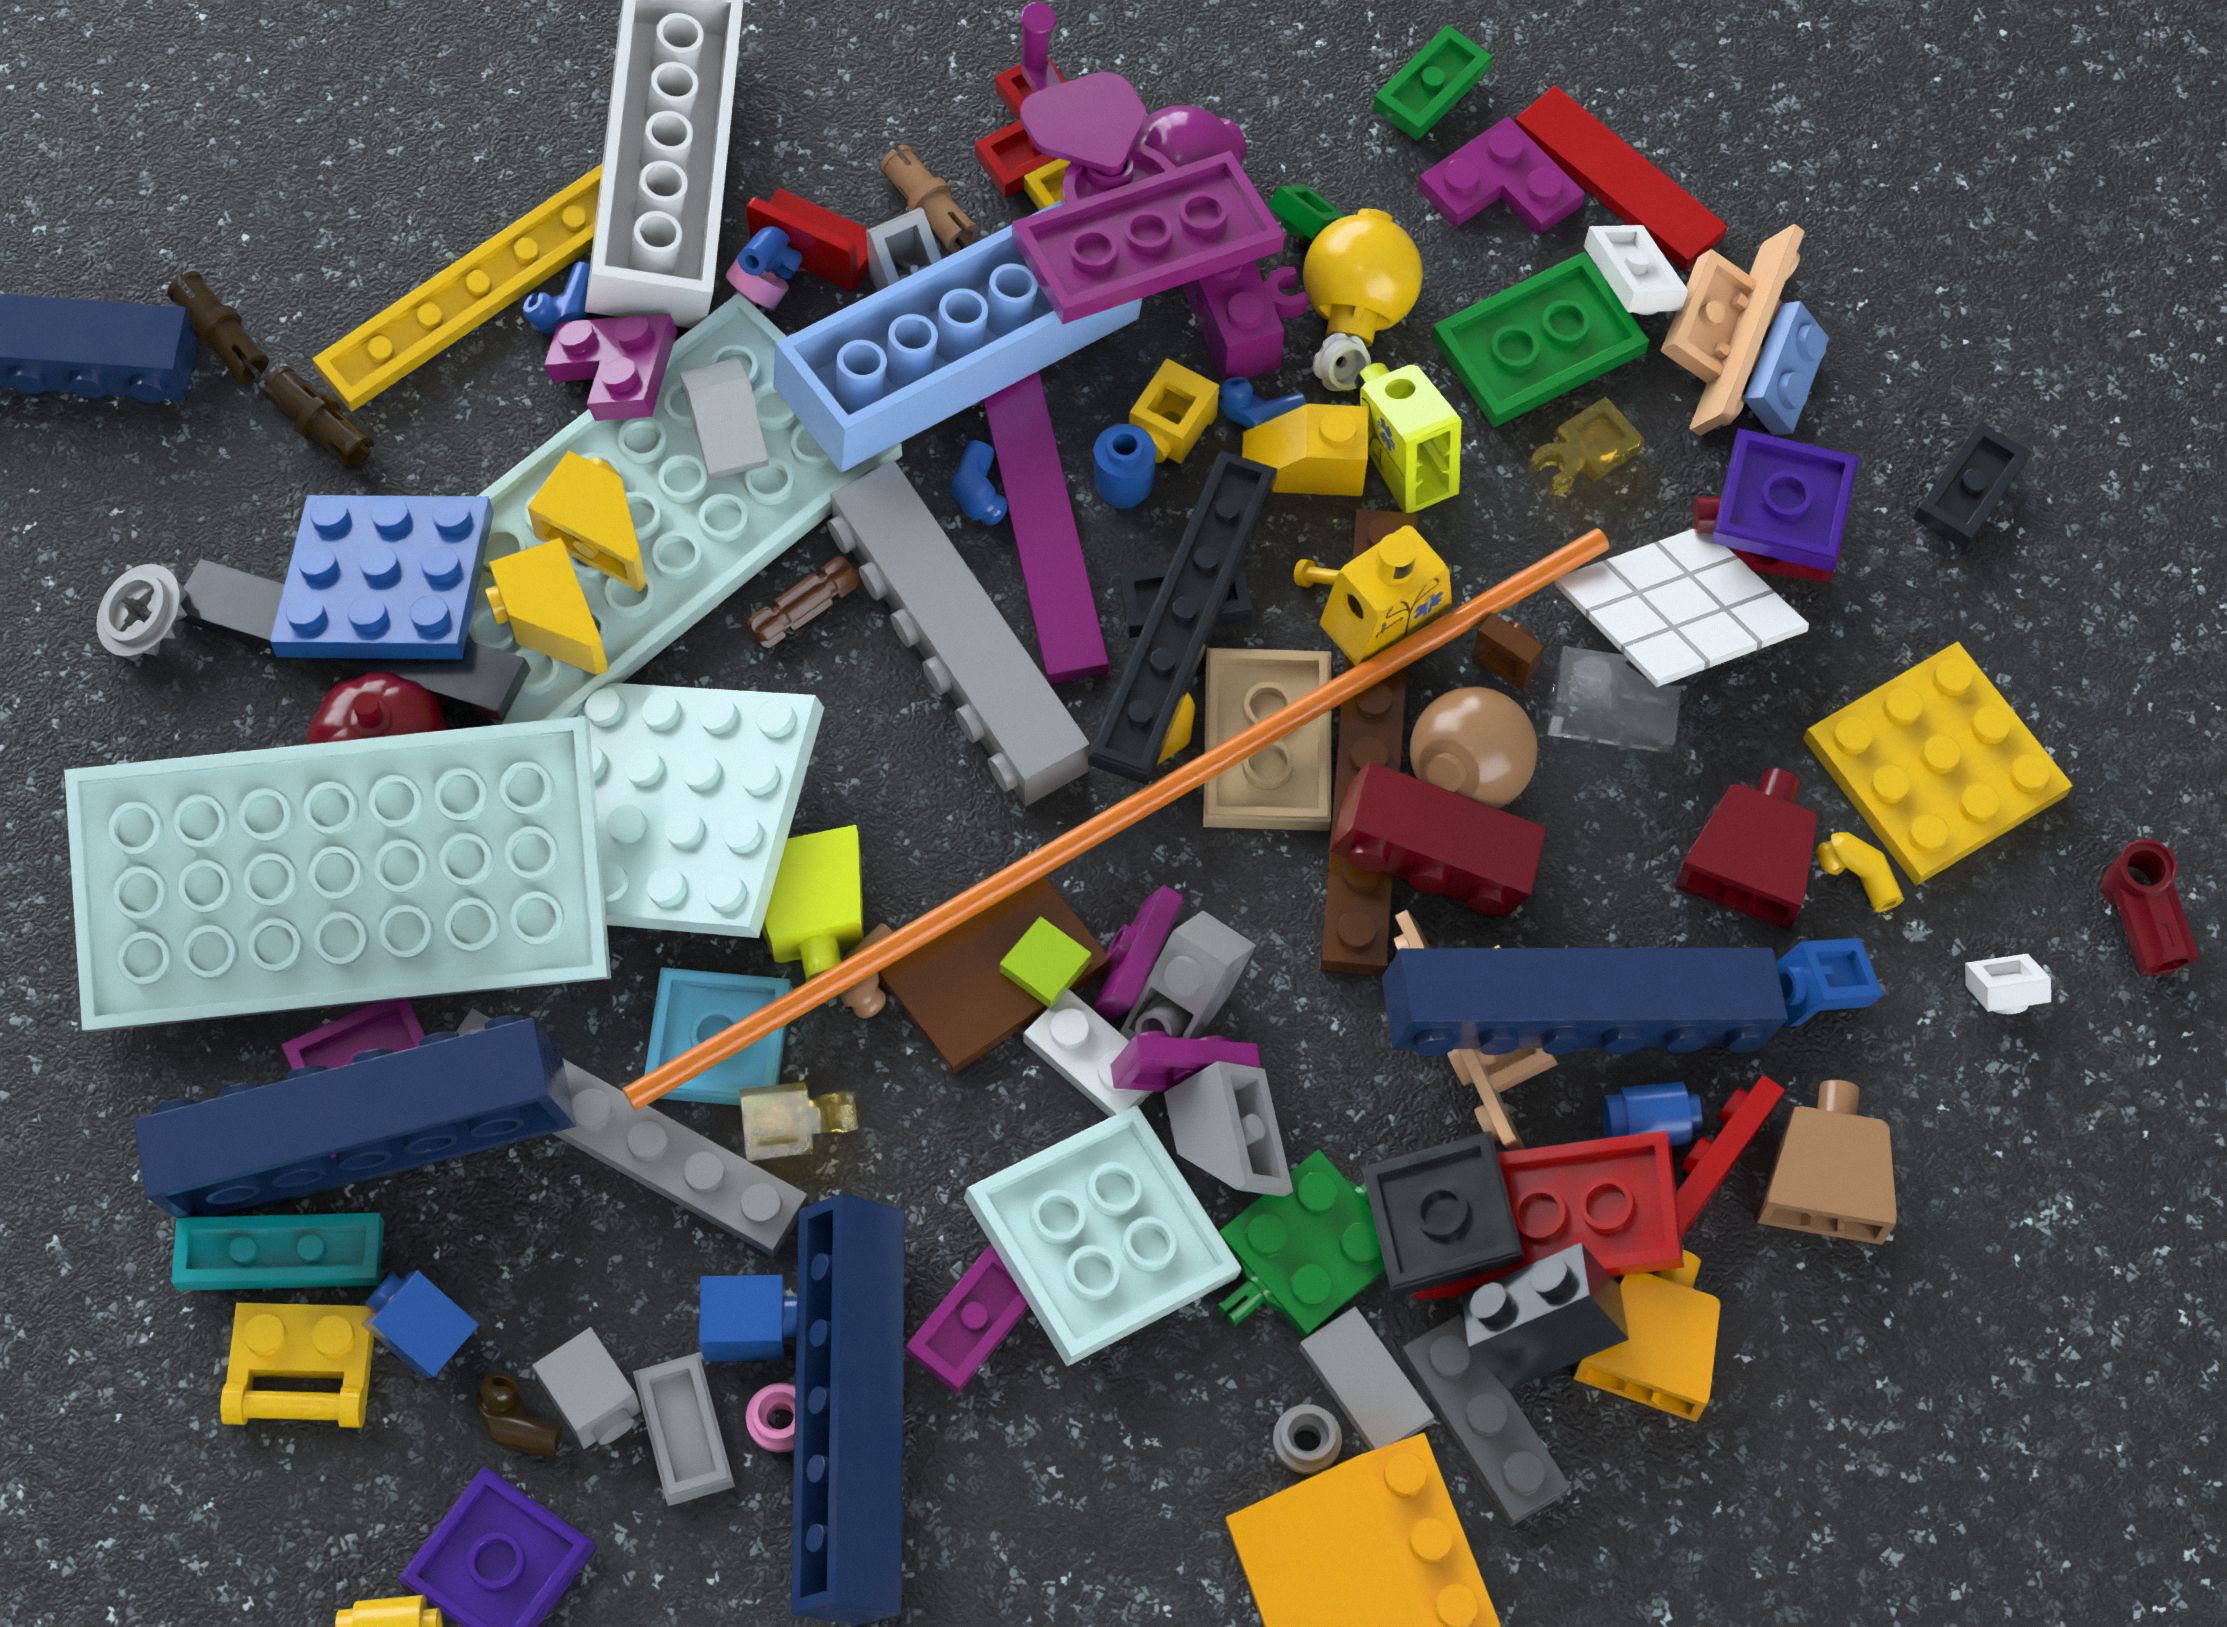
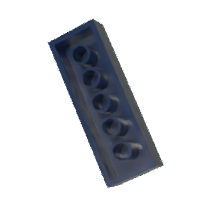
M505 1015L494 1018L485 1023V1030L462 1036L452 1031L430 1034L419 1040V1047L395 1053L387 1048L367 1050L355 1055L352 1064L327 1069L326 1066L322 1065L300 1067L290 1071L286 1075L287 1080L265 1086L257 1082L230 1085L221 1090V1097L199 1103L191 1099L167 1101L154 1108L155 1114L133 1119L146 1198L175 1218L225 1217L577 1127L562 1052L533 1017L525 1019L522 1015ZM336 1153L335 1157H330V1154Z

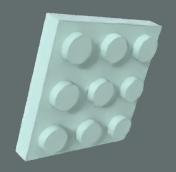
M1137 1105L967 1187L964 1196L965 1202L1066 1366L1093 1354L1235 1280L1242 1269Z

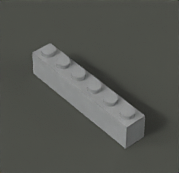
M895 460L830 493L833 519L827 521V525L836 545L844 554L850 551L854 553L862 565L859 567V574L870 595L875 600L883 597L894 612L890 615L891 622L906 647H911L914 644L917 646L926 660L922 663L923 669L934 690L939 695L948 692L958 707L955 710V716L965 736L972 743L979 740L982 742L991 756L988 758V765L999 786L1005 792L1013 789L1026 807L1090 771V766L1088 765L1089 741Z

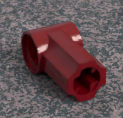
M2139 839L2129 843L2105 871L2101 882L2103 894L2108 903L2120 913L2140 974L2151 975V977L2171 973L2179 968L2193 964L2199 958L2173 883L2177 874L2176 859L2165 845L2152 839ZM2133 867L2146 874L2150 881V886L2138 884L2133 880L2128 872V868Z

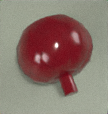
M369 672L356 679L338 683L324 697L307 729L309 744L444 731L450 730L444 716L441 703L419 682L405 679L393 672Z

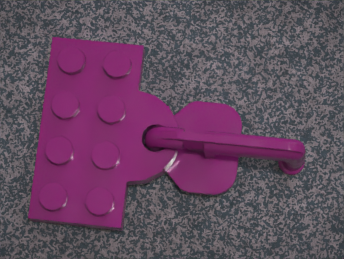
M1031 2L1024 7L1020 17L1023 25L1021 71L1033 93L1021 105V123L1038 151L1071 163L1066 168L1061 197L1062 206L1013 221L1012 240L1062 325L1283 251L1285 234L1231 150L1176 168L1163 153L1144 144L1135 143L1146 121V108L1130 82L1114 73L1098 72L1063 83L1048 60L1049 32L1055 26L1056 21L1054 11L1050 6L1041 2Z

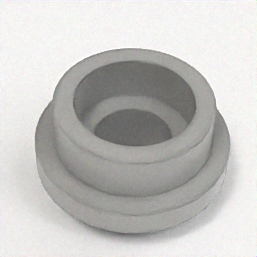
M1310 1404L1298 1405L1287 1410L1277 1421L1273 1434V1446L1279 1460L1289 1469L1302 1474H1314L1327 1469L1336 1460L1342 1444L1341 1429L1333 1415L1319 1406ZM1301 1431H1311L1318 1437L1320 1445L1315 1450L1304 1451L1295 1444L1294 1437Z

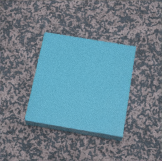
M661 967L644 1076L791 992L790 979ZM786 1025L661 1096L659 1099L775 1109Z

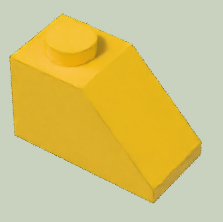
M1324 404L1303 405L1243 432L1242 457L1278 469L1277 481L1272 492L1362 496L1368 461L1369 407Z
M568 450L527 506L535 537L545 543L561 538L568 555L640 592L647 582L622 478L607 462L595 457L587 460Z
M561 538L489 562L495 586L484 590L497 625L509 621L517 644L596 675L609 671L600 635Z

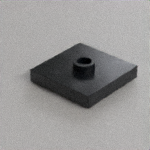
M1491 1131L1361 1167L1390 1289L1395 1298L1526 1262L1496 1143Z

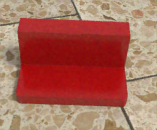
M781 188L777 189L769 203L753 197L746 206L750 240L765 227L773 226L783 230L790 237L788 246L798 250L803 256V262L799 267L853 292L868 271L869 262L866 230H869L868 228Z

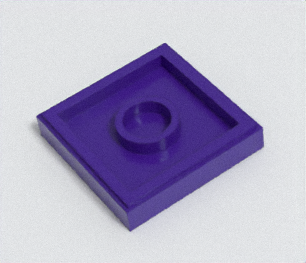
M1738 428L1711 543L1833 572L1838 561L1859 456Z
M483 1466L397 1580L416 1596L425 1595L430 1606L439 1608L444 1616L460 1627H538L594 1552L596 1546L589 1538Z

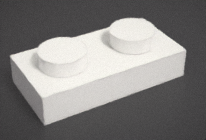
M1643 225L1589 226L1584 248L1627 312L1651 315L1659 311L1683 310L1688 289Z
M1069 989L1052 1009L1048 1008L1023 1033L1024 1043L1109 1117L1132 1106H1139L1153 1092L1113 1088L1110 1064L1130 1041Z

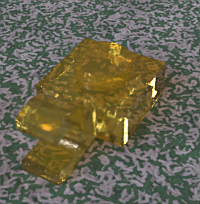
M805 1082L739 1089L747 1161L813 1153L811 1134L847 1132L858 1129L855 1101L853 1102L852 1091L831 1092L808 1101Z

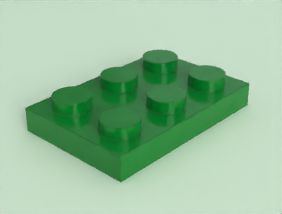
M1586 252L1578 254L1434 324L1431 334L1432 340L1493 428L1645 354L1649 344L1647 336L1631 314L1627 312Z

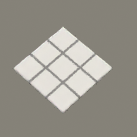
M1694 529L1567 573L1555 580L1554 584L1656 687L1807 632L1809 627L1808 622L1728 547L1711 543L1713 534H1695Z

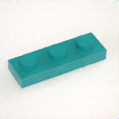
M380 1213L176 1218L171 1283L177 1291L379 1286L381 1284L384 1220Z

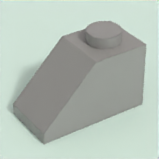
M1217 1061L1164 1092L1177 1154L1236 1190L1282 1197L1293 1192L1265 1069Z

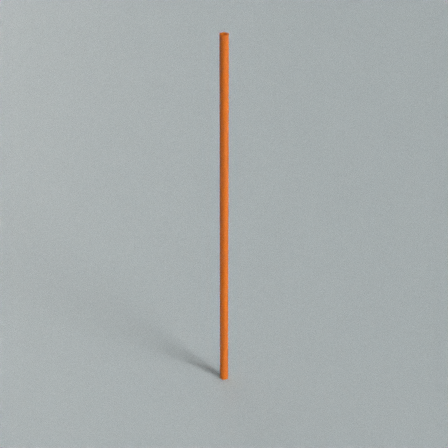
M1595 528L622 1088L628 1102L636 1112L1486 621L1492 612L1498 614L1609 549V543L1605 534L1600 529Z

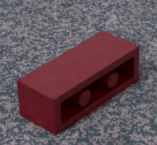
M1368 761L1347 785L1330 852L1348 858L1350 863L1359 869L1370 872L1383 871L1405 879L1418 891L1429 894L1442 893L1468 903L1472 910L1480 914L1508 917L1531 895L1546 827Z

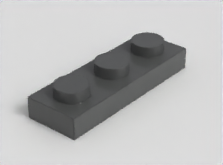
M1460 1314L1402 1347L1400 1353L1402 1359L1509 1527L1568 1493L1571 1487L1509 1390L1468 1348L1466 1326Z

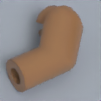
M880 923L843 957L842 962L890 935L893 931L885 924ZM878 972L839 994L845 1006H852L853 1012L860 1018L874 1016L884 1007L886 1001L884 992L877 987L879 983Z

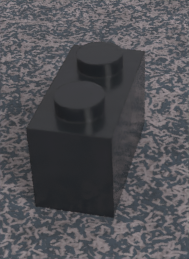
M1578 1243L1462 1294L1468 1348L1508 1390L1629 1340L1621 1288L1582 1243Z

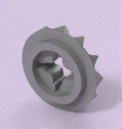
M156 564L140 565L122 574L110 586L98 610L97 633L102 645L116 656H122L136 662L143 653L157 656L162 639H176L172 627L176 621L187 616L180 603L188 593L178 583V576L165 567ZM137 604L142 608L146 606L151 612L147 621L143 622L138 616L139 612L134 609Z

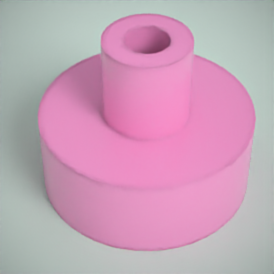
M738 256L726 273L728 281L737 289L733 296L740 292L754 306L758 303L764 307L775 309L789 289L786 281L781 279L772 270L769 273L764 271L757 276L745 273L738 263Z

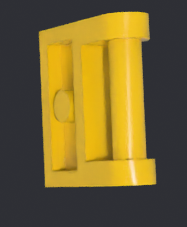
M236 1303L227 1381L221 1396L220 1414L222 1423L227 1425H245L248 1418L338 1420L339 1427L362 1428L366 1415L374 1336L362 1326V1323L373 1311L367 1306ZM254 1377L343 1379L340 1393L252 1391Z

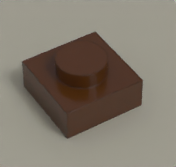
M1492 612L1478 629L1472 659L1523 692L1537 675L1544 646L1537 642L1533 633L1522 624L1514 621L1507 622Z

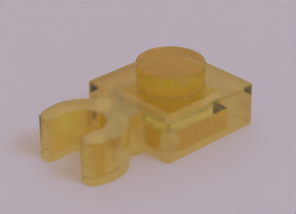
M1604 397L1559 426L1556 440L1559 443H1548L1539 447L1532 456L1530 469L1533 473H1536L1547 465H1554L1560 468L1562 472L1552 478L1549 490L1553 495H1560L1572 487L1576 473L1584 470L1595 482L1641 452L1644 438L1607 397Z

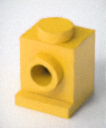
M1166 358L1131 409L1129 415V424L1142 428L1152 437L1156 448L1155 462L1161 463L1166 457L1180 464L1183 462L1208 424L1211 425L1217 417L1219 385Z

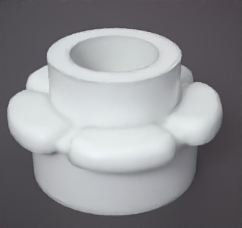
M1336 333L1326 338L1313 360V370L1316 377L1321 378L1322 385L1331 391L1355 389L1356 376L1362 369L1371 365V358L1364 342L1357 336L1347 337L1344 333ZM1343 356L1342 363L1337 367V359Z

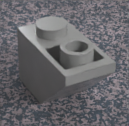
M1201 911L1173 930L1135 1006L1130 1011L1119 1033L1129 1041L1136 1034L1140 1035L1150 1031H1163L1176 1038L1198 1039L1229 997L1256 944L1210 914Z

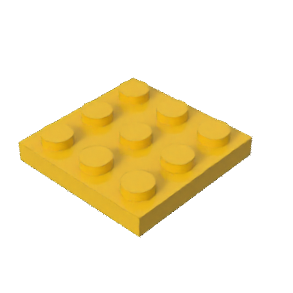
M1958 641L1809 727L1803 738L1915 886L2068 795L2073 786Z

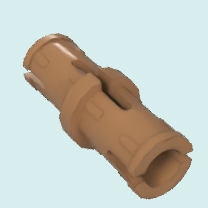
M908 145L898 146V151L904 157L903 159L892 149L881 161L880 171L889 178L906 198L909 205L907 210L910 212L917 208L924 209L930 228L943 242L948 252L956 253L960 251V246L955 242L956 238L964 248L968 247L977 237L979 229L950 197L951 194L949 192L951 188L940 177L934 178Z

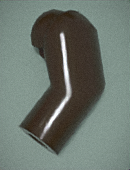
M495 1372L485 1376L480 1383V1390L476 1395V1409L490 1439L501 1447L554 1459L560 1446L563 1426L528 1417L520 1395L517 1392V1382L511 1375L504 1372Z

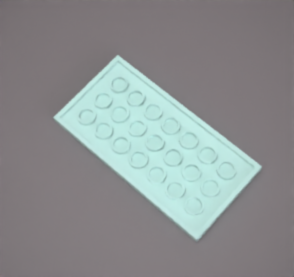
M740 292L674 342L652 417L595 421L588 409L478 495L489 496L494 515L467 640L523 657L531 668L504 722L490 718L496 725L577 717L578 712L585 706L587 699L592 693L605 688L609 683H623L832 513L830 493L892 460H898L902 456V445L898 443L842 473L839 471L773 387L776 342L787 336ZM739 358L750 379L769 466L709 480L679 372ZM568 450L587 460L595 457L607 462L622 478L647 582L639 592L568 555L603 644L609 671L599 675L517 644L509 621L499 625L496 624L484 590L495 586L489 562L545 543L534 535L527 506Z
M585 716L64 770L83 1031L114 1030L611 978L589 719Z

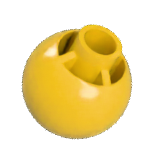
M1360 209L1357 215L1346 216L1334 221L1318 234L1307 252L1303 268L1304 288L1313 309L1318 315L1328 320L1327 338L1336 333H1344L1347 337L1357 336L1364 342L1365 347H1370L1373 344L1375 331L1388 329L1400 322L1410 312L1419 296L1423 279L1420 254L1407 232L1399 225L1393 223V217L1386 212L1376 209Z

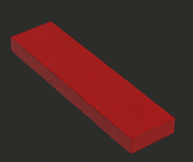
M1556 85L1515 118V123L1568 176L1628 225H1643L1661 252L1685 272L1696 263L1699 256L1712 249L1725 237L1728 225Z

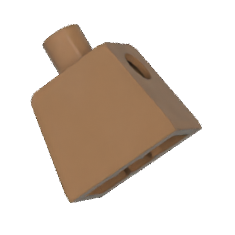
M1842 1080L1824 1081L1819 1086L1817 1109L1804 1106L1794 1107L1780 1138L1758 1211V1224L1880 1245L1884 1243L1896 1225L1897 1219L1890 1130L1888 1123L1881 1119L1857 1116L1860 1091L1857 1085Z

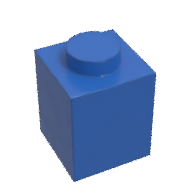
M418 1270L406 1273L401 1280L393 1273L389 1275L366 1301L365 1305L373 1312L362 1323V1326L421 1378H433L479 1325Z
M783 1275L700 1276L699 1344L705 1362L786 1360V1338H796L797 1297H787Z

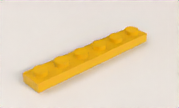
M602 164L312 358L315 370L349 411L353 412L590 251L593 246Z

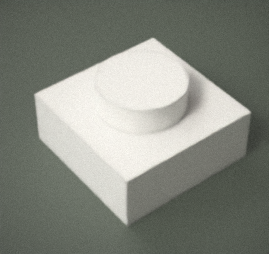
M2029 954L1965 963L1966 987L1988 1012L2016 1014L2025 1011L2029 1005L2051 1002V978Z

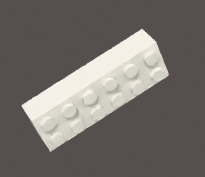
M623 0L619 20L585 312L616 317L670 313L675 326L693 328L708 317L714 290L743 0Z

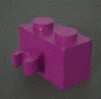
M1253 260L1183 285L1184 292L1223 382L1232 377L1250 378L1280 369L1284 328L1279 317L1295 318L1307 310L1308 297L1305 292L1294 296H1286L1280 292L1296 285L1297 272L1294 267L1279 268L1271 273L1266 282H1263Z

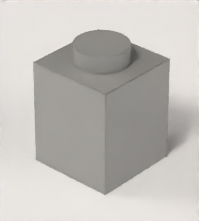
M591 1327L532 1365L540 1384L583 1449L596 1441L600 1445H604L616 1440L634 1424L632 1417L642 1411L634 1390Z

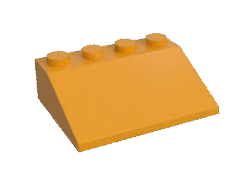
M1425 1433L1358 1455L1225 1518L1264 1627H1501Z

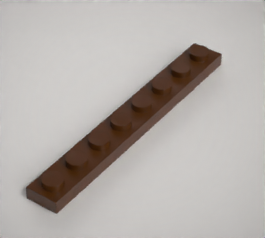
M1357 508L1354 523L1352 560L1378 544L1385 536L1396 532L1403 526L1410 525L1417 531L1418 514ZM1356 614L1359 618L1363 619V614ZM1345 653L1343 673L1356 667ZM1407 666L1340 705L1320 970L1381 976L1384 975L1386 970L1393 875L1383 871L1370 872L1359 869L1352 865L1348 858L1332 853L1330 850L1347 785L1365 764L1371 761L1400 772Z

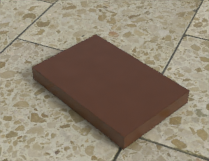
M1045 876L878 971L879 980L953 1075L1038 1018L1049 1008L1000 972V962L1040 916L1092 953L1091 963L1069 988L1073 993L1111 967V960L1106 958L1107 953Z

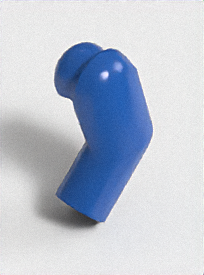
M771 226L761 229L739 253L738 263L741 269L749 275L757 276L764 271L769 273L772 270L781 279L788 280L798 270L803 262V256L798 250L788 246L790 237L783 230Z
M578 262L573 265L562 294L551 297L546 292H540L539 296L533 293L526 299L523 306L524 317L530 321L531 327L534 330L552 334L561 322L584 320L588 312H585L590 264Z
M1243 377L1229 378L1220 387L1222 398L1219 401V406L1226 418L1247 429L1254 428L1307 404L1301 392L1266 401L1253 394L1252 385Z
M971 440L965 447L953 477L951 493L954 500L972 520L980 519L985 525L992 526L999 523L1004 517L1008 508L1007 500L1004 496L995 493V487L986 478L995 457L994 449L984 442Z

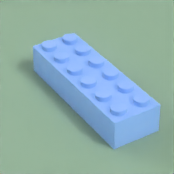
M1061 200L1032 215L1062 206ZM1012 225L776 342L773 387L842 473L1139 319L1143 298L1062 325L1012 240Z

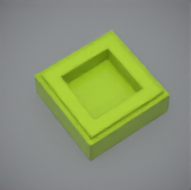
M1040 916L1000 962V972L1052 1009L1091 963L1092 953Z

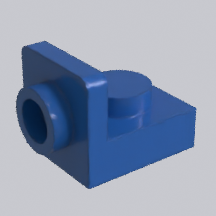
M1861 938L1802 941L1776 962L1788 1016L1787 1021L1784 1023L1787 1027L1800 1026L1818 1011L1869 1007L1884 996Z

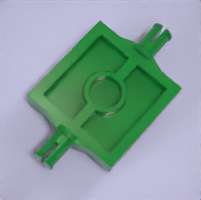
M1319 1149L1289 1173L1293 1188L1292 1193L1284 1197L1264 1194L1219 1231V1234L1241 1266V1273L1245 1281L1225 1300L1217 1304L1218 1311L1224 1317L1240 1302L1244 1301V1303L1229 1314L1226 1320L1233 1327H1236L1240 1321L1264 1303L1266 1306L1283 1314L1302 1338L1306 1339L1386 1271L1365 1182L1358 1187L1355 1183L1345 1179Z

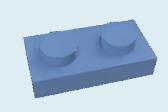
M1801 301L1780 304L1743 398L1772 436L1793 434L1829 341V337Z

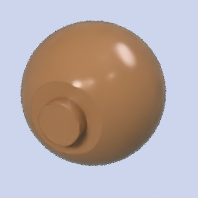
M1462 687L1436 698L1418 718L1410 741V760L1416 779L1496 809L1504 807L1520 795L1531 780L1537 763V737L1525 711L1507 695L1485 687Z

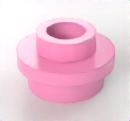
M775 1383L759 1390L748 1404L746 1424L749 1434L760 1447L768 1451L788 1452L794 1450L795 1386L792 1384ZM784 1409L790 1411L794 1418L789 1427L778 1430L768 1424L770 1415L776 1410Z

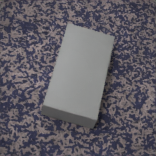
M1356 1306L1300 1342L1299 1350L1371 1451L1410 1438L1433 1422V1413Z
M695 1353L633 1371L668 1506L735 1487L700 1354Z

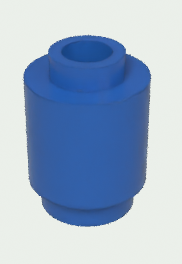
M1131 424L1114 425L1104 430L1095 442L1094 487L1099 496L1113 507L1121 509L1132 508L1145 500L1153 489L1156 448L1152 437L1142 428Z
M1682 1081L1619 1087L1617 1094L1603 1095L1604 1136L1606 1139L1666 1130L1671 1139L1672 1149L1690 1147L1692 1133H1701L1702 1109L1697 1093L1688 1094L1686 1086Z

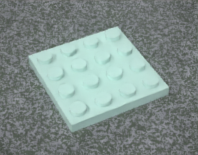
M609 683L606 687L595 691L589 696L585 706L578 712L577 717H587L590 724L607 925L759 938L824 711V706L816 695Z

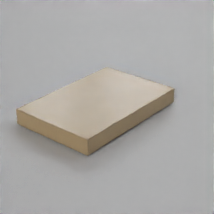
M1207 648L1204 753L1331 681V651ZM1331 710L1205 782L1203 789V827L1329 831L1331 824Z

